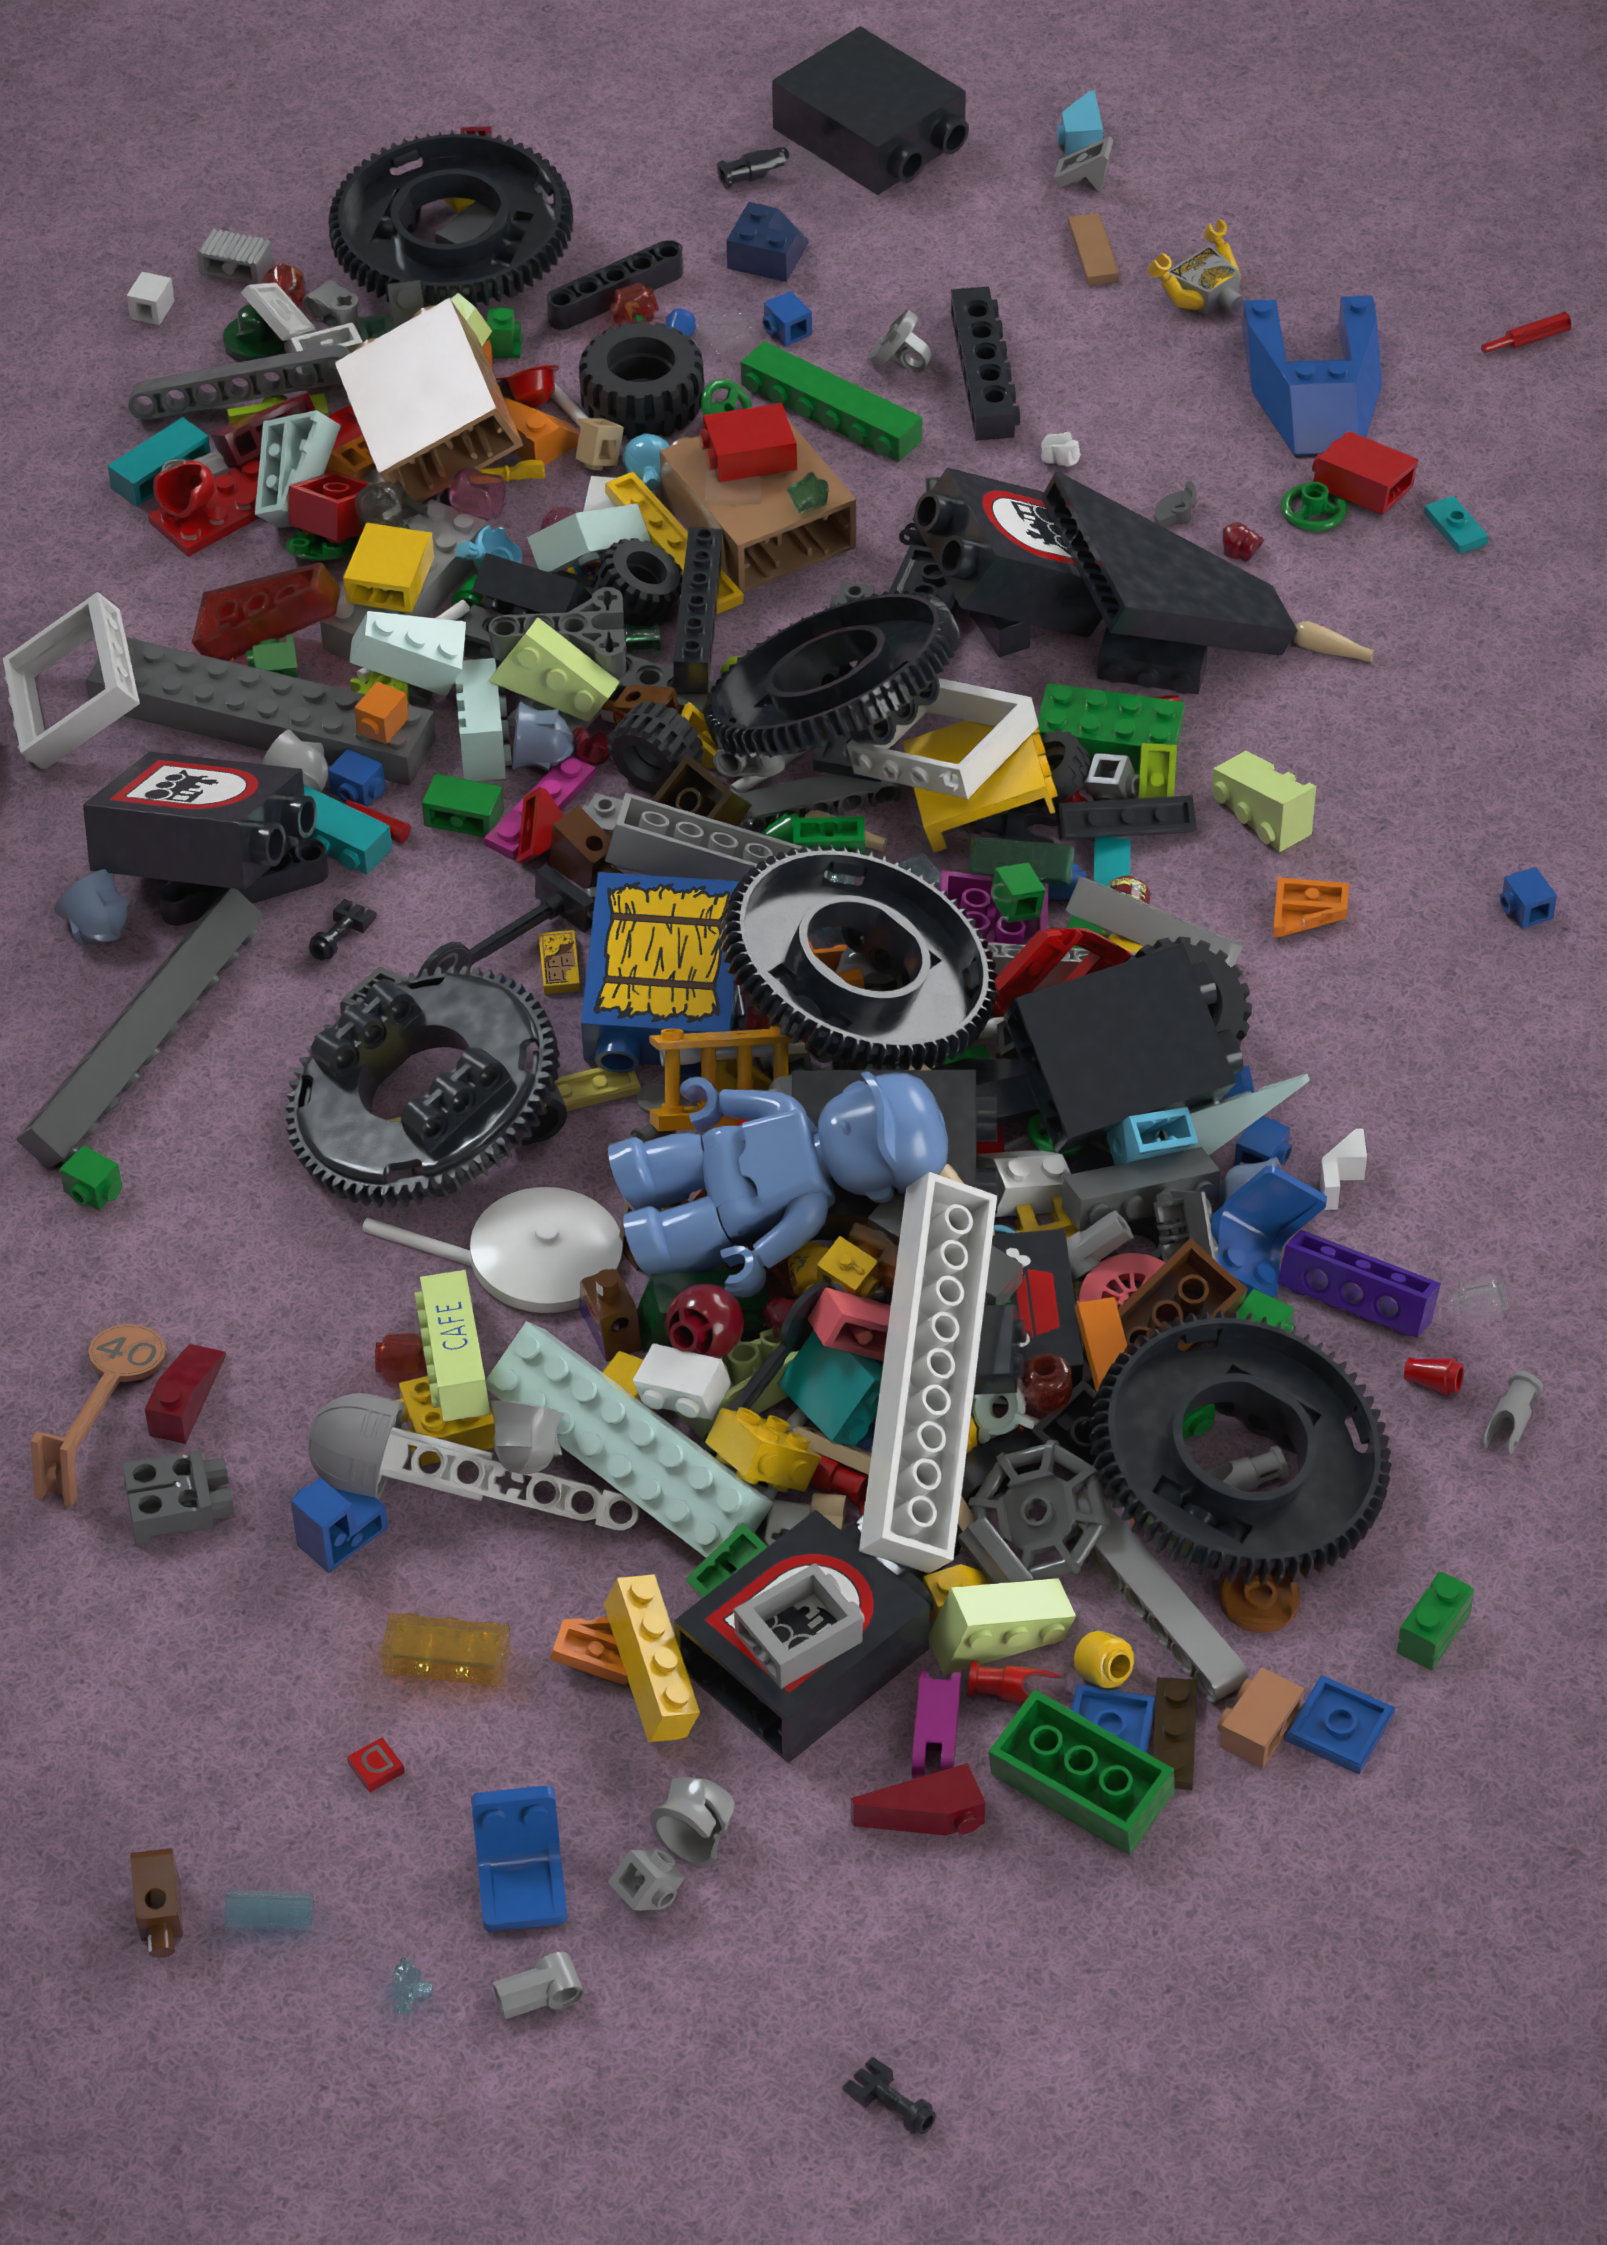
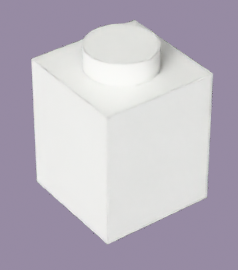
M141 272L127 294L130 319L160 325L174 303L172 279Z

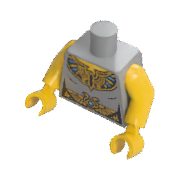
M1218 219L1215 223L1217 232L1213 230L1210 223L1204 230L1205 239L1215 243L1216 248L1208 245L1172 269H1170L1172 266L1171 259L1164 253L1160 254L1156 260L1149 264V275L1153 278H1161L1162 282L1160 284L1165 290V295L1171 299L1176 307L1196 310L1204 315H1210L1222 306L1232 313L1239 311L1242 307L1244 297L1239 294L1241 274L1229 243H1225L1223 240V236L1227 232V225L1222 219Z

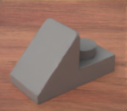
M1109 136L1059 159L1054 176L1056 183L1063 187L1070 183H1078L1086 176L1096 190L1101 192L1107 173L1113 139Z

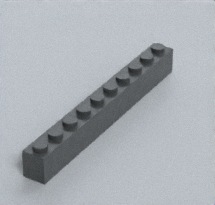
M229 888L219 895L17 1136L16 1140L44 1167L50 1169L59 1162L64 1165L79 1150L76 1146L81 1138L86 1140L99 1127L100 1123L97 1121V1118L101 1113L108 1114L119 1103L121 1099L117 1094L122 1088L127 1090L138 1080L141 1075L137 1071L142 1064L148 1065L160 1053L161 1049L157 1045L162 1039L165 1041L169 1040L179 1030L181 1025L177 1021L181 1016L187 1017L198 1007L201 1002L197 998L202 991L207 993L220 980V977L217 975L218 971L222 967L227 969L239 957L240 954L236 950L241 943L244 946L247 945L258 934L259 930L255 926L264 915L235 888Z

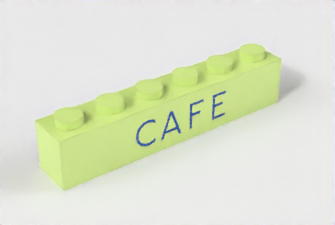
M466 1270L420 1277L422 1291L415 1292L433 1408L441 1407L443 1422L490 1414Z

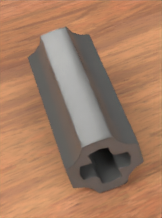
M986 1518L974 1521L958 1536L957 1541L991 1584L1034 1581L1028 1570Z

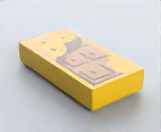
M575 931L539 933L544 994L579 992L580 980Z

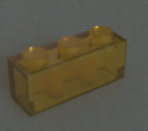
M390 1613L381 1649L383 1675L504 1687L512 1648L510 1626L500 1625L492 1621L481 1623L462 1621L453 1617L434 1618L420 1616L415 1613Z

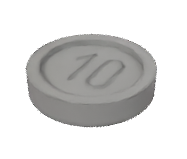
M653 1083L644 1086L637 1095L639 1108L650 1114V1109L661 1108V1104L665 1103V1085Z

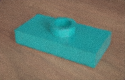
M1454 495L1425 505L1424 515L1458 554L1488 544V534Z

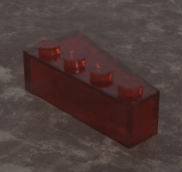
M322 562L203 592L191 643L200 655L228 662L247 654L246 651L253 650V645H260L259 643L263 640H279L286 637V635L295 633L335 615L341 588Z

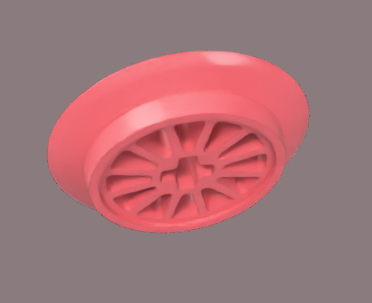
M1124 1253L1109 1257L1101 1261L1099 1265L1092 1268L1081 1285L1079 1302L1115 1297L1117 1308L1119 1309L1139 1289L1135 1287L1134 1280L1142 1281L1144 1284L1165 1262L1153 1256L1140 1253ZM1127 1280L1129 1284V1289L1126 1288L1121 1281ZM1111 1286H1113V1287L1116 1289L1117 1292H1115V1291H1113V1290H1111V1289H1109V1288H1110Z

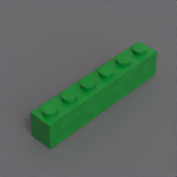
M763 341L740 362L741 385L750 392H757L771 399L775 404L782 403L783 406L796 411L800 416L810 418L824 425L828 430H835L849 437L855 443H861L872 448L882 456H888L899 462L922 441L921 416L766 341Z

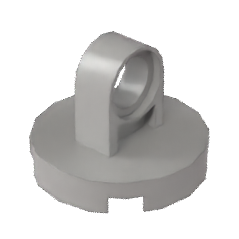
M905 309L890 324V330L885 336L880 337L868 356L876 367H881L892 357L905 369L914 368L917 369V372L925 370L932 358V351L925 342L911 332L919 317L914 312L912 313L910 310ZM909 352L918 353L923 361L913 359Z

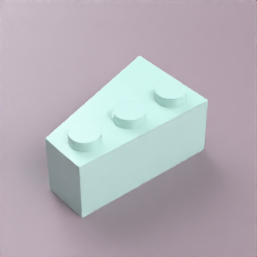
M317 410L263 422L255 508L256 516L278 528L292 526L288 524L289 486L324 474L341 426L340 424Z
M637 503L575 513L527 537L538 569L550 573L579 565H588L598 560L602 561L610 546L614 542L618 543L621 539L630 541L631 538H638L642 542L645 540L651 541Z
M367 611L352 638L349 663L447 696L462 670L466 622Z

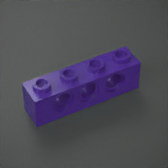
M1300 1230L1286 1244L1277 1282L1279 1285L1290 1288L1296 1294L1308 1295L1325 1302L1329 1307L1344 1309L1359 1315L1365 1321L1377 1322L1395 1329L1401 1335L1416 1338L1432 1322L1441 1285L1437 1281L1304 1230Z

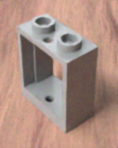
M816 1563L734 1609L735 1634L780 1688L787 1686L862 1642L864 1616L861 1609L855 1602H848L842 1595L836 1579L831 1574L825 1575ZM815 1594L838 1622L788 1650L765 1621Z

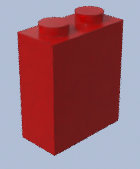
M782 403L703 415L704 429L699 430L700 446L702 450H706L708 469L715 471L719 483L798 470L797 442Z
M1348 430L1338 440H1334L1326 451L1316 456L1312 465V472H1314L1313 482L1323 483L1327 486L1329 493L1383 515L1413 486L1418 459Z

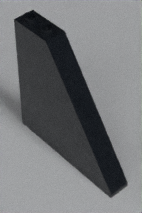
M1060 472L1054 473L1041 499L1111 633L1270 655L1284 654L1298 630L1273 585Z

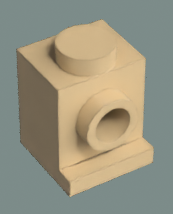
M578 418L577 425L581 426L575 459L584 462L583 466L591 470H603V466H617L624 427L603 418Z

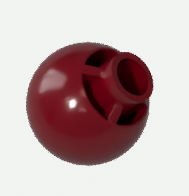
M697 1284L684 1289L673 1299L666 1315L667 1335L675 1349L718 1359L725 1357L733 1351L739 1343L744 1329L743 1312L738 1301L730 1292L713 1284Z

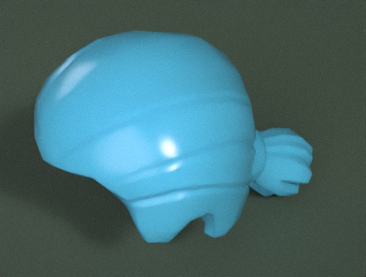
M644 434L632 439L625 446L622 453V463L626 474L634 472L642 479V482L650 491L657 490L661 486L660 450L668 448L670 445L661 437L652 434Z
M486 526L479 532L474 544L469 541H462L455 550L456 557L461 560L469 561L473 559V563L478 571L486 553L522 564V550L508 539L505 530L501 527L491 530L490 526Z

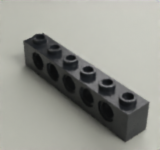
M989 286L951 289V318L975 441L1014 438L1015 426L1020 425L1019 405L1013 406L1016 403L1015 385L1009 384L1012 380L1010 362H1004L1007 361L1006 341H1000L1003 339L1002 321L996 320L999 317L998 301L991 298Z
M707 527L688 528L673 660V688H675L676 693L708 694L722 567V529Z

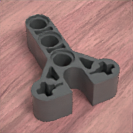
M605 587L596 590L592 595V599L567 613L503 615L494 618L489 624L491 655L498 661H504L534 621L540 618L618 680L625 675L623 597L621 592L615 588Z

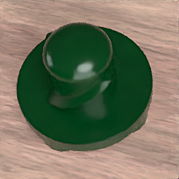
M251 304L243 306L238 311L237 319L228 324L223 332V343L226 353L243 361L276 356L284 350V343L288 341H282Z

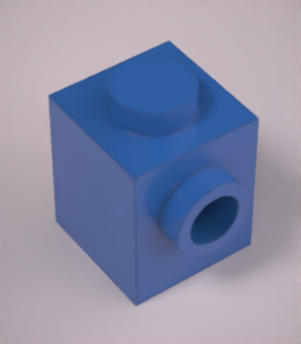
M789 291L764 302L762 324L769 335L773 334L786 347L812 335V311L792 291Z
M347 749L328 769L330 793L338 796L345 803L347 800H351L367 807L373 799H379L385 790L386 782L384 780L383 764L350 749Z
M1537 867L1518 871L1504 877L1503 891L1500 894L1502 909L1507 914L1511 913L1522 929L1554 918L1557 894Z
M1265 1116L1260 1117L1245 1129L1236 1142L1234 1166L1240 1165V1162L1246 1164L1265 1162L1274 1157H1277L1280 1164L1284 1165L1292 1151V1144H1289L1290 1127L1281 1124L1277 1120L1269 1119Z

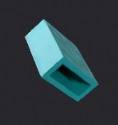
M813 1330L777 1384L831 1442L855 1446L867 1434L869 1425L877 1415L883 1368L872 1358L824 1346Z

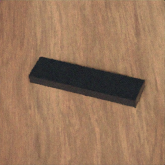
M1193 795L1058 803L1055 806L1059 841L1176 834L1197 830Z

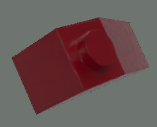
M305 392L239 419L210 435L218 452L223 456L225 464L239 466L261 454L264 421L316 411L309 393Z
M189 1344L158 1379L145 1407L149 1436L183 1444L187 1443L225 1359V1351Z
M965 1763L851 1798V1822L856 1827L943 1836L957 1832L959 1834H968L976 1830L980 1825L985 1824V1800L969 1764Z

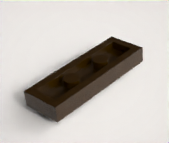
M1157 1677L1153 1757L1174 1769L1175 1789L1193 1790L1198 1680Z

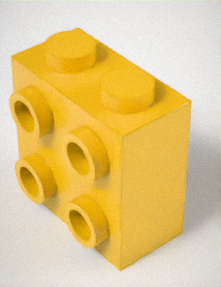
M428 1376L399 1383L401 1399L395 1401L404 1402L403 1422L408 1424L409 1429L407 1431L479 1450L494 1448L493 1441L496 1431L491 1409L488 1415L443 1422L441 1407L433 1408ZM410 1445V1453L415 1452L417 1447ZM425 1451L419 1458L422 1466L441 1461L439 1455L433 1451Z
M721 1407L705 1441L707 1445L717 1452L716 1458L720 1462L737 1469L736 1476L755 1485L758 1484L759 1480L764 1481L772 1488L782 1492H787L789 1488L805 1492L821 1459V1456L809 1447L811 1442L807 1438L788 1430L790 1427L788 1422L769 1415L766 1420L760 1418L755 1412L743 1407H739L738 1411Z

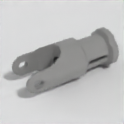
M1516 1371L1510 1375L1508 1380L1510 1387L1506 1396L1498 1401L1484 1433L1482 1443L1484 1449H1487L1496 1431L1501 1428H1510L1513 1432L1509 1438L1507 1449L1509 1454H1513L1532 1415L1530 1407L1534 1399L1543 1390L1542 1382L1531 1373L1525 1371Z
M1277 1445L1270 1447L1267 1453L1250 1459L1244 1456L1206 1471L1243 1492L1256 1490L1259 1484L1275 1478L1284 1480L1289 1476L1287 1462Z

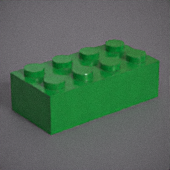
M1047 683L1038 717L1040 732L1037 734H1040L1041 737L1045 733L1056 732V730L1069 731L1089 753L1091 763L1095 753L1128 756L1135 773L1139 774L1142 743L1177 745L1178 754L1183 733L1185 702Z
M1035 1689L988 1751L991 1775L1129 1855L1175 1793L1174 1769Z

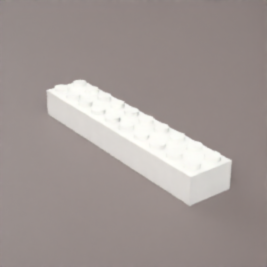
M928 1172L906 1187L859 1547L860 1552L927 1573L937 1570L953 1561L997 1203V1195Z

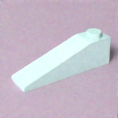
M1308 1074L1264 1086L1255 1093H1251V1091L1239 1093L1223 1100V1103L1216 1101L1189 1110L1198 1143L1185 1150L1202 1147L1208 1155L1212 1154L1309 1082ZM1162 1130L1164 1137L1166 1139L1168 1135L1164 1130Z

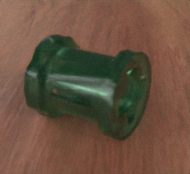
M659 621L647 626L631 627L630 624H624L627 654H632L633 650L654 649L655 652H661Z

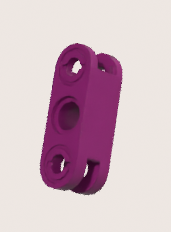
M920 1669L911 1779L925 1776L927 1750L942 1751L941 1771L952 1768L955 1765L961 1672H953L950 1680L930 1679L929 1670Z

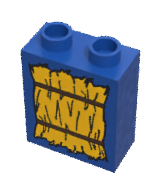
M598 872L581 1017L584 1060L595 1061L600 1068L609 1072L628 1073L636 1070L639 1064L661 1065L660 1050L650 1044V1035H661V1030L681 1029L684 1031V1034L734 1031L738 985L733 984L736 975L728 974L727 972L730 964L723 962L726 953L720 949L723 941L719 940V937L722 933V930H720V925L723 921L721 919L729 897L739 881ZM701 1062L680 1065V1076L687 1078L701 1077Z

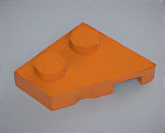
M1278 877L1273 937L1279 938L1347 919L1349 883Z
M597 1617L594 1620H584L582 1618L562 1620L549 1659L626 1686L628 1675L623 1666L608 1617Z

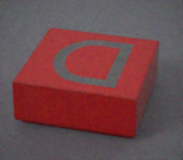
M383 1737L347 1756L348 1765L369 1793L405 1773L404 1765Z

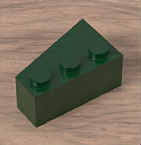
M742 1270L651 1274L637 1307L643 1353H647L652 1344L674 1348L666 1331V1315L671 1302L681 1291L697 1284H713L725 1289L726 1285L724 1283L729 1275H736ZM766 1284L757 1294L751 1297L742 1298L734 1296L743 1312V1332L754 1331L765 1323L762 1311L769 1301Z

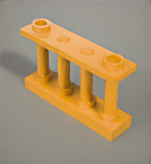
M778 1025L770 1026V1029L688 1034H684V1031L681 1029L661 1030V1035H650V1044L658 1050H665V1103L661 1104V1108L650 1109V1124L658 1131L696 1129L690 1121L689 1114L702 1110L707 1101H698L697 1106L684 1107V1104L680 1103V1049L701 1048V1078L708 1080L716 1089V1047L737 1046V1090H752V1045L773 1044L774 1081L778 1077L788 1076V1043H792V1039L786 1035H780ZM723 1116L716 1125L710 1128L737 1126L740 1119Z

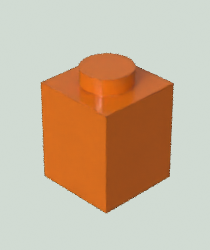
M376 682L354 707L357 733L387 744L409 719L407 693Z

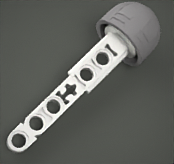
M364 1393L339 1397L326 1404L318 1412L309 1430L308 1453L311 1464L316 1473L337 1490L380 1499L387 1478L390 1477L481 1501L484 1495L580 1521L596 1519L595 1525L614 1530L628 1529L639 1518V1506L623 1493L604 1489L602 1493L595 1486L543 1472L533 1474L511 1472V1479L521 1483L525 1482L524 1475L532 1477L526 1488V1500L519 1498L522 1490L518 1488H509L507 1493L501 1492V1485L496 1483L497 1476H504L508 1470L502 1466L500 1461L492 1459L493 1453L401 1429L404 1402L394 1401L390 1398H382L378 1395ZM410 1445H413L417 1449L411 1458L412 1469L410 1470L404 1466L410 1458ZM425 1451H433L440 1457L441 1466L433 1474L423 1472L420 1468L419 1458ZM463 1461H472L478 1466L479 1476L474 1483L466 1484L458 1478L457 1469ZM548 1481L554 1485L556 1495L550 1503H540L535 1499L533 1492L538 1482ZM578 1491H587L593 1496L594 1506L586 1514L577 1512L572 1506V1498ZM616 1501H625L631 1506L633 1511L632 1517L627 1523L620 1524L611 1518L610 1508Z

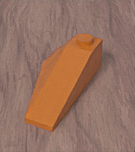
M503 397L523 443V446L512 452L524 461L541 460L546 465L578 446L580 432L565 420Z

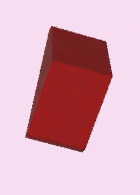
M539 787L523 798L517 863L519 864L527 863L550 848L553 824L564 817L545 788Z

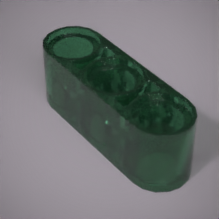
M974 838L971 840L968 873L994 877L995 868L1029 862L1041 883H1048L1050 886H1069L1072 878L1075 849L1068 845Z

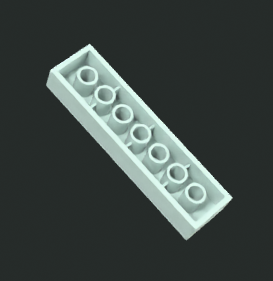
M525 1322L485 1380L487 1390L501 1401L534 1404L565 1413L557 1430L560 1446L706 1558L742 1523L754 1533L774 1505L772 1500L748 1482L737 1477L735 1472L547 1330L530 1322Z

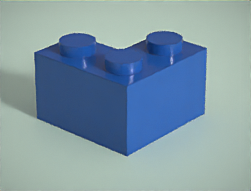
M321 1477L310 1486L301 1488L294 1498L290 1500L297 1546L328 1573L388 1528L386 1505L379 1499L334 1489Z

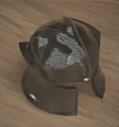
M399 480L394 483L391 481L378 482L376 484L367 483V487L363 488L355 498L354 507L358 519L354 524L363 529L366 523L410 529L406 522L418 514L424 516L428 506L412 499Z

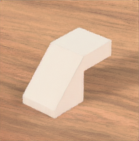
M1355 1129L1321 1160L1320 1191L1327 1196L1326 1208L1323 1210L1338 1209L1340 1180L1365 1179L1367 1153L1363 1129Z

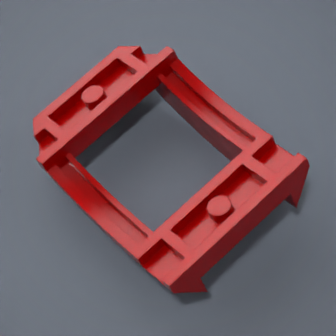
M1052 927L1047 930H1039L995 978L1001 1011L1005 1014L1015 998L1034 992V989L1074 945L1086 949L1090 953L1064 982L1127 962L1133 955L1106 937L1089 929Z

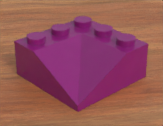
M941 870L938 890L940 892L947 890V898L949 900H958V909H967L966 918L975 919L974 929H981L983 931L981 939H986L989 943L1026 945L1039 930H1047L1048 883H1042L1046 891L1040 918L1007 923L990 896L993 876Z

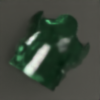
M808 472L802 477V480L796 481L786 488L799 514L813 508L818 509L827 506L828 483L824 479L817 478L814 472Z

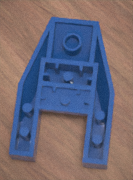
M1357 295L1341 297L1338 327L1344 359L1286 362L1276 299L1244 300L1242 332L1251 391L1294 457H1316L1319 453L1322 454L1326 451L1334 440H1338L1348 430L1363 437L1367 436L1382 389L1377 315L1373 296Z

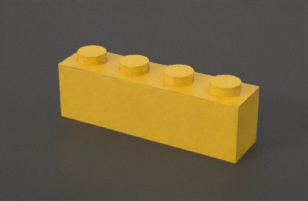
M655 1574L617 1578L604 1603V1607L623 1666L628 1675L627 1678L648 1743L685 1738L698 1718L700 1710Z

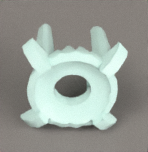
M1018 1378L1017 1393L973 1395L972 1412L975 1422L980 1427L978 1440L981 1444L986 1443L990 1438H995L998 1435L1015 1430L1019 1424L1033 1429L1034 1425L1036 1426L1041 1421L1038 1418L1024 1414L1027 1403L1022 1392L1034 1394L1036 1388L1033 1384L1025 1381L1022 1386L1023 1380ZM993 1403H1009L1007 1414L1002 1418H997L992 1411Z

